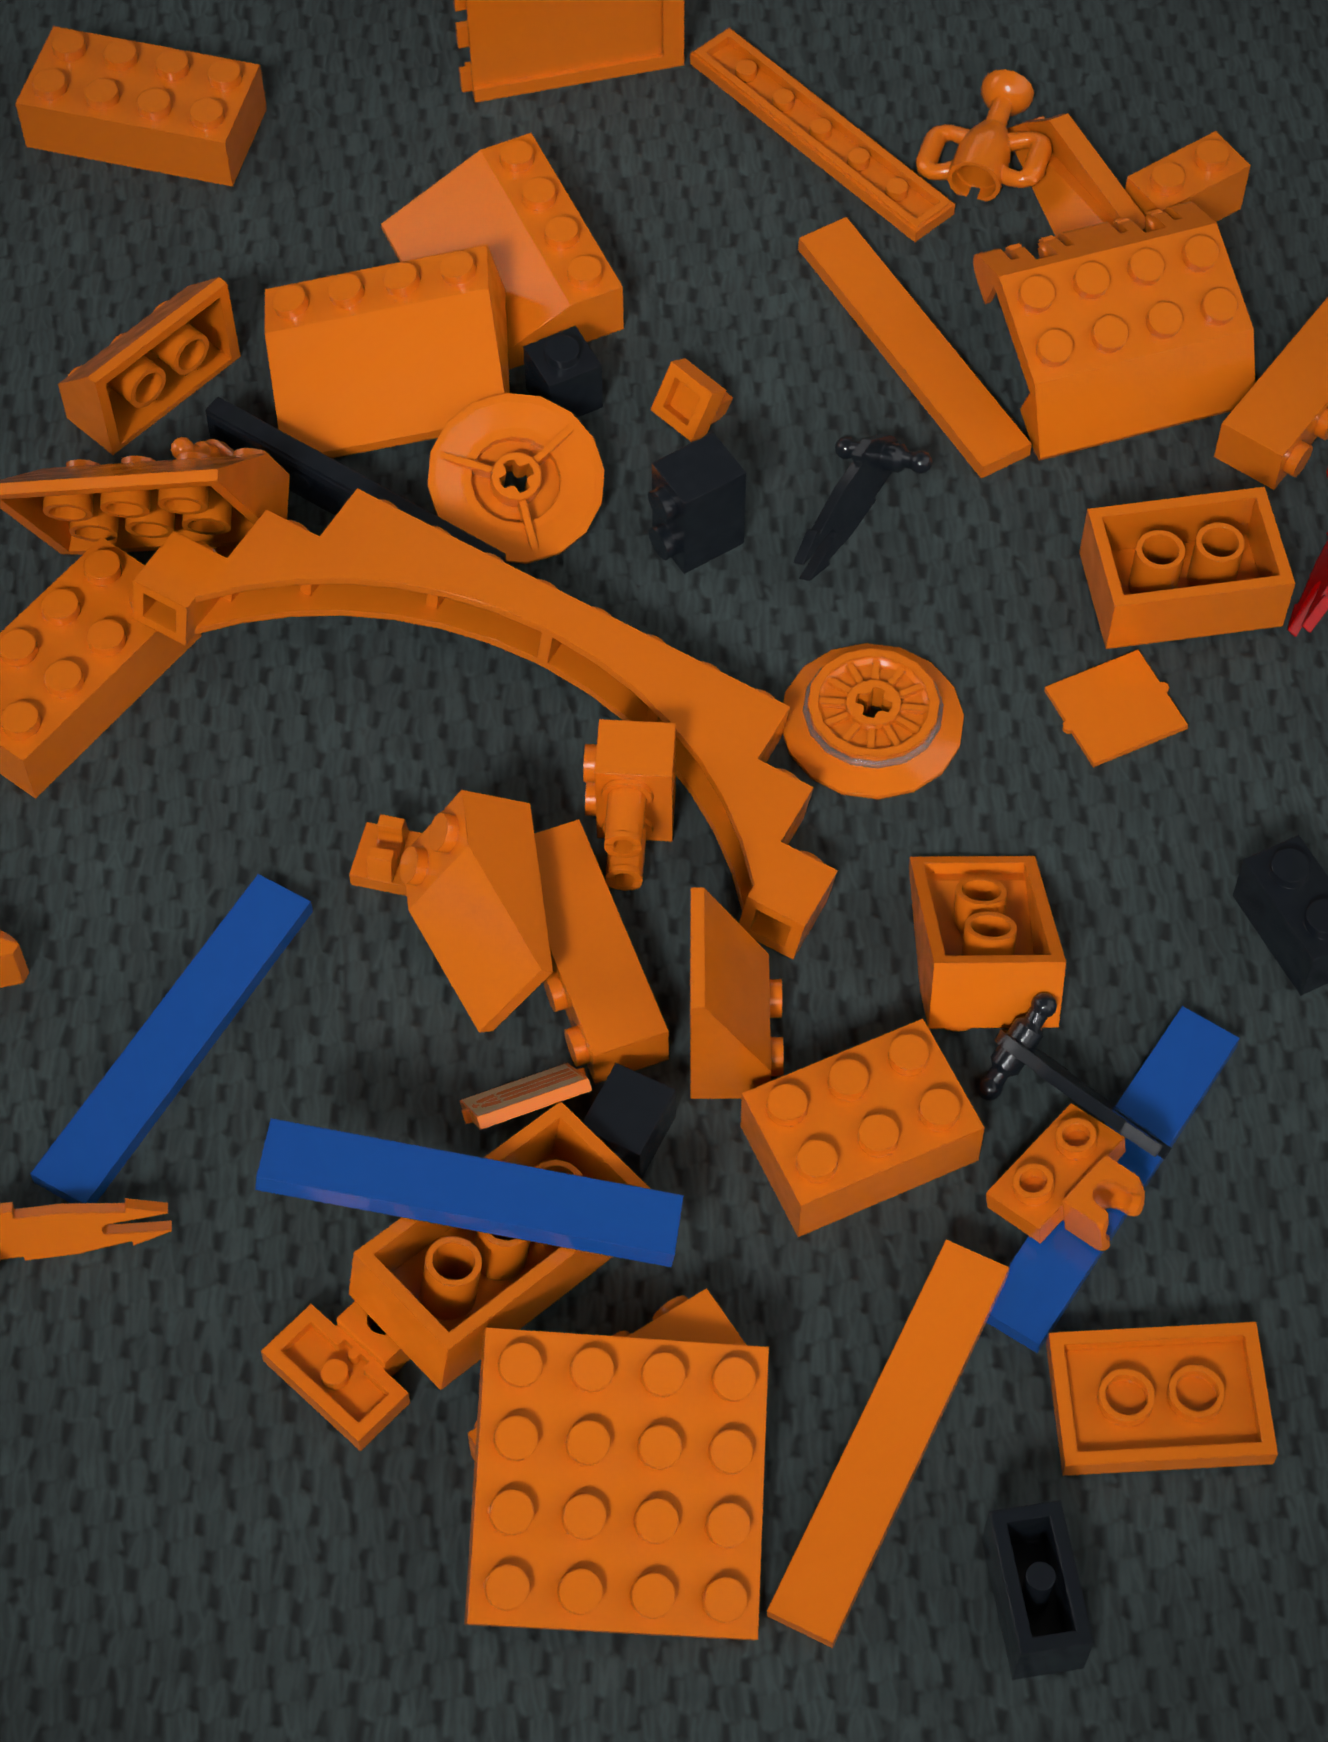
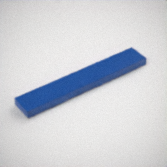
M257 874L30 1174L34 1183L69 1203H97L312 914L311 901Z
M1182 1006L1116 1104V1107L1141 1126L1146 1127L1172 1148L1236 1050L1240 1038ZM1104 1122L1105 1125H1107L1108 1127H1110V1128L1113 1129L1114 1131L1118 1132L1117 1130H1115V1129L1112 1128L1110 1125H1108L1107 1123ZM1125 1137L1126 1152L1117 1162L1135 1173L1142 1181L1145 1189L1164 1159L1158 1155L1154 1157ZM1114 1208L1105 1209L1109 1214V1225L1106 1233L1109 1235L1110 1241L1127 1217L1125 1213ZM1063 1220L1041 1244L1028 1236L1008 1266L1010 1267L1008 1278L986 1323L1038 1353L1045 1343L1048 1333L1052 1332L1104 1251L1094 1249L1066 1230Z
M273 1118L270 1119L255 1190L666 1267H672L684 1197V1195Z

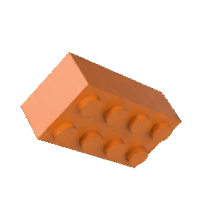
M53 26L15 102L26 147L232 187L267 110L260 64Z
M103 537L91 546L0 632V774L35 799L202 636L201 633L194 635L185 646L133 619V579L145 565Z
M561 1101L483 1157L651 1189ZM401 1217L353 1252L349 1295L423 1373L442 1390L481 1360L482 1337L485 1328L520 1330L613 1258V1256Z

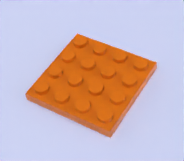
M485 1328L482 1337L464 1625L758 1640L769 1347Z

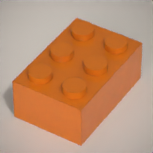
M1265 487L1087 509L1079 554L1106 649L1282 627L1284 625L1295 587V580Z
M924 1019L910 1023L743 1092L741 1099L740 1127L798 1237L978 1161L985 1130L984 1125Z

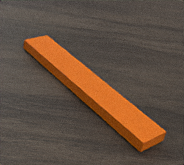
M730 27L690 53V64L912 241H918L954 215L955 203Z
M847 217L799 238V252L981 479L1030 456L1031 442Z
M946 1239L767 1609V1617L831 1648L834 1647L1008 1278L1010 1267Z

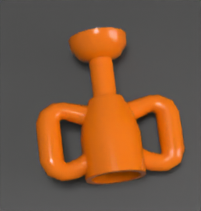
M1006 69L992 71L982 81L981 96L983 102L989 108L985 120L971 129L943 124L935 126L927 132L916 158L917 172L920 176L929 180H947L950 188L956 194L966 197L971 187L979 188L980 191L977 199L987 202L995 199L1000 193L1002 184L1015 188H1027L1034 186L1043 178L1052 153L1050 139L1039 132L1008 133L1006 128L1010 116L1021 114L1030 106L1033 101L1034 90L1031 83L1024 76ZM952 141L959 144L953 160L938 163L945 143ZM1030 148L1022 170L1017 171L1009 168L1012 151Z

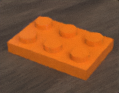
M1256 1322L1048 1333L1046 1350L1062 1476L1274 1464L1278 1456Z

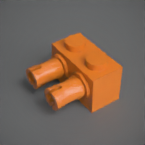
M599 719L597 744H585L583 781L586 782L585 816H596L597 838H605L604 849L607 852L605 878L607 885L616 890H635L640 888L643 882L646 841L672 842L676 797V723Z

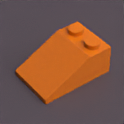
M461 790L445 809L434 817L432 823L419 838L406 848L400 862V878L406 884L408 910L475 1027L481 1033L494 1031L553 973L530 803Z
M910 857L909 876L919 986L928 1028L950 1031H966L970 1028H1009L1015 1018L1024 1017L1031 1008L1033 997L1042 992H1047L1056 999L1057 1009L1051 1017L1047 1018L1041 1028L1059 1027L1066 959L1036 857Z
M691 888L690 1099H742L743 1092L770 1082L771 1076H783V1037H771L770 1018H782V979H769V953L705 888Z

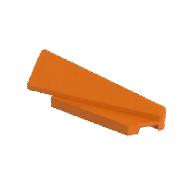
M1068 113L1059 114L1047 119L1044 116H1039L1007 129L1008 133L1039 132L1050 139L1052 153L1043 178L1032 186V189L1056 238L1059 237L1060 233L1103 222L1113 225L1114 220L1124 217L1132 220L1146 233L1144 214ZM1030 148L1014 151L1022 168Z

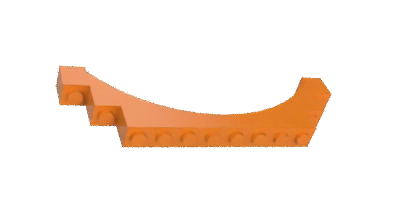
M357 488L320 536L310 532L301 523L287 520L266 509L228 558L218 554L215 549L206 543L193 541L173 531L133 579V619L185 646L196 634L242 623L287 617L351 616L395 620L446 630L489 643L532 661L588 693L622 720L676 723V776L689 791L713 830L732 873L742 909L739 924L756 941L793 960L828 900L838 870L824 864L816 855L807 851H799L788 845L804 819L814 787L799 780L793 773L785 769L775 768L766 763L781 739L790 706L776 700L770 693L764 690L755 689L721 672L713 664L699 661L667 645L659 637L645 634L612 617L604 609L590 606L560 591L552 583L536 579L505 563L500 557L492 553L483 552L453 537L445 529L431 526L403 512L387 500L378 499Z

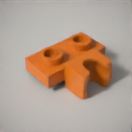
M1070 1103L986 1192L987 1208L1040 1244L1063 1220L1066 1230L1094 1249L1105 1251L1110 1247V1237L1106 1233L1109 1225V1214L1105 1209L1114 1208L1128 1216H1138L1144 1207L1145 1190L1140 1178L1117 1162L1126 1152L1125 1137L1073 1103Z
M356 1301L337 1317V1325H334L316 1307L310 1304L261 1350L263 1361L359 1451H362L410 1404L409 1392L392 1378L410 1358L387 1334H378L370 1329L375 1321Z

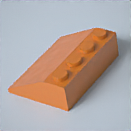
M532 133L479 150L381 223V228L400 262L487 244L505 287L509 370L524 365L523 346L573 326L577 327L586 342L624 329L623 286Z
M487 244L265 289V340L278 429L330 458L438 438L446 422L472 402L503 393H510L506 293Z
M254 448L237 449L233 452V456L211 457L199 452H184L177 455V460L155 461L145 456H126L121 459V463L101 465L90 460L75 459L66 462V467L42 468L1 479L0 509L60 554L83 555L101 537L124 552L157 551L173 531L193 541L206 543L211 547L237 546L266 509L287 519L290 474L267 452Z

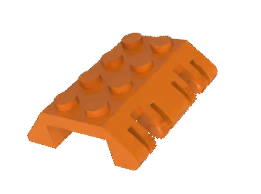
M1189 201L1168 206L1165 212L1160 209L1148 211L1144 222L1146 233L1132 220L1124 217L1114 220L1113 225L1103 222L1060 233L1058 238L1053 235L1042 237L1038 243L1040 259H1036L1019 243L1007 246L1004 252L997 248L974 255V272L984 303H991L997 293L1030 392L1020 411L1033 450L1039 461L1231 412L1255 384L1254 328L1217 222L1194 202Z

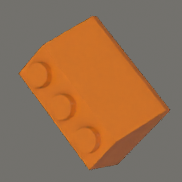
M217 277L187 286L170 300L159 304L149 316L129 331L118 335L109 346L84 365L73 369L58 384L67 419L114 455L240 358V349L227 282Z

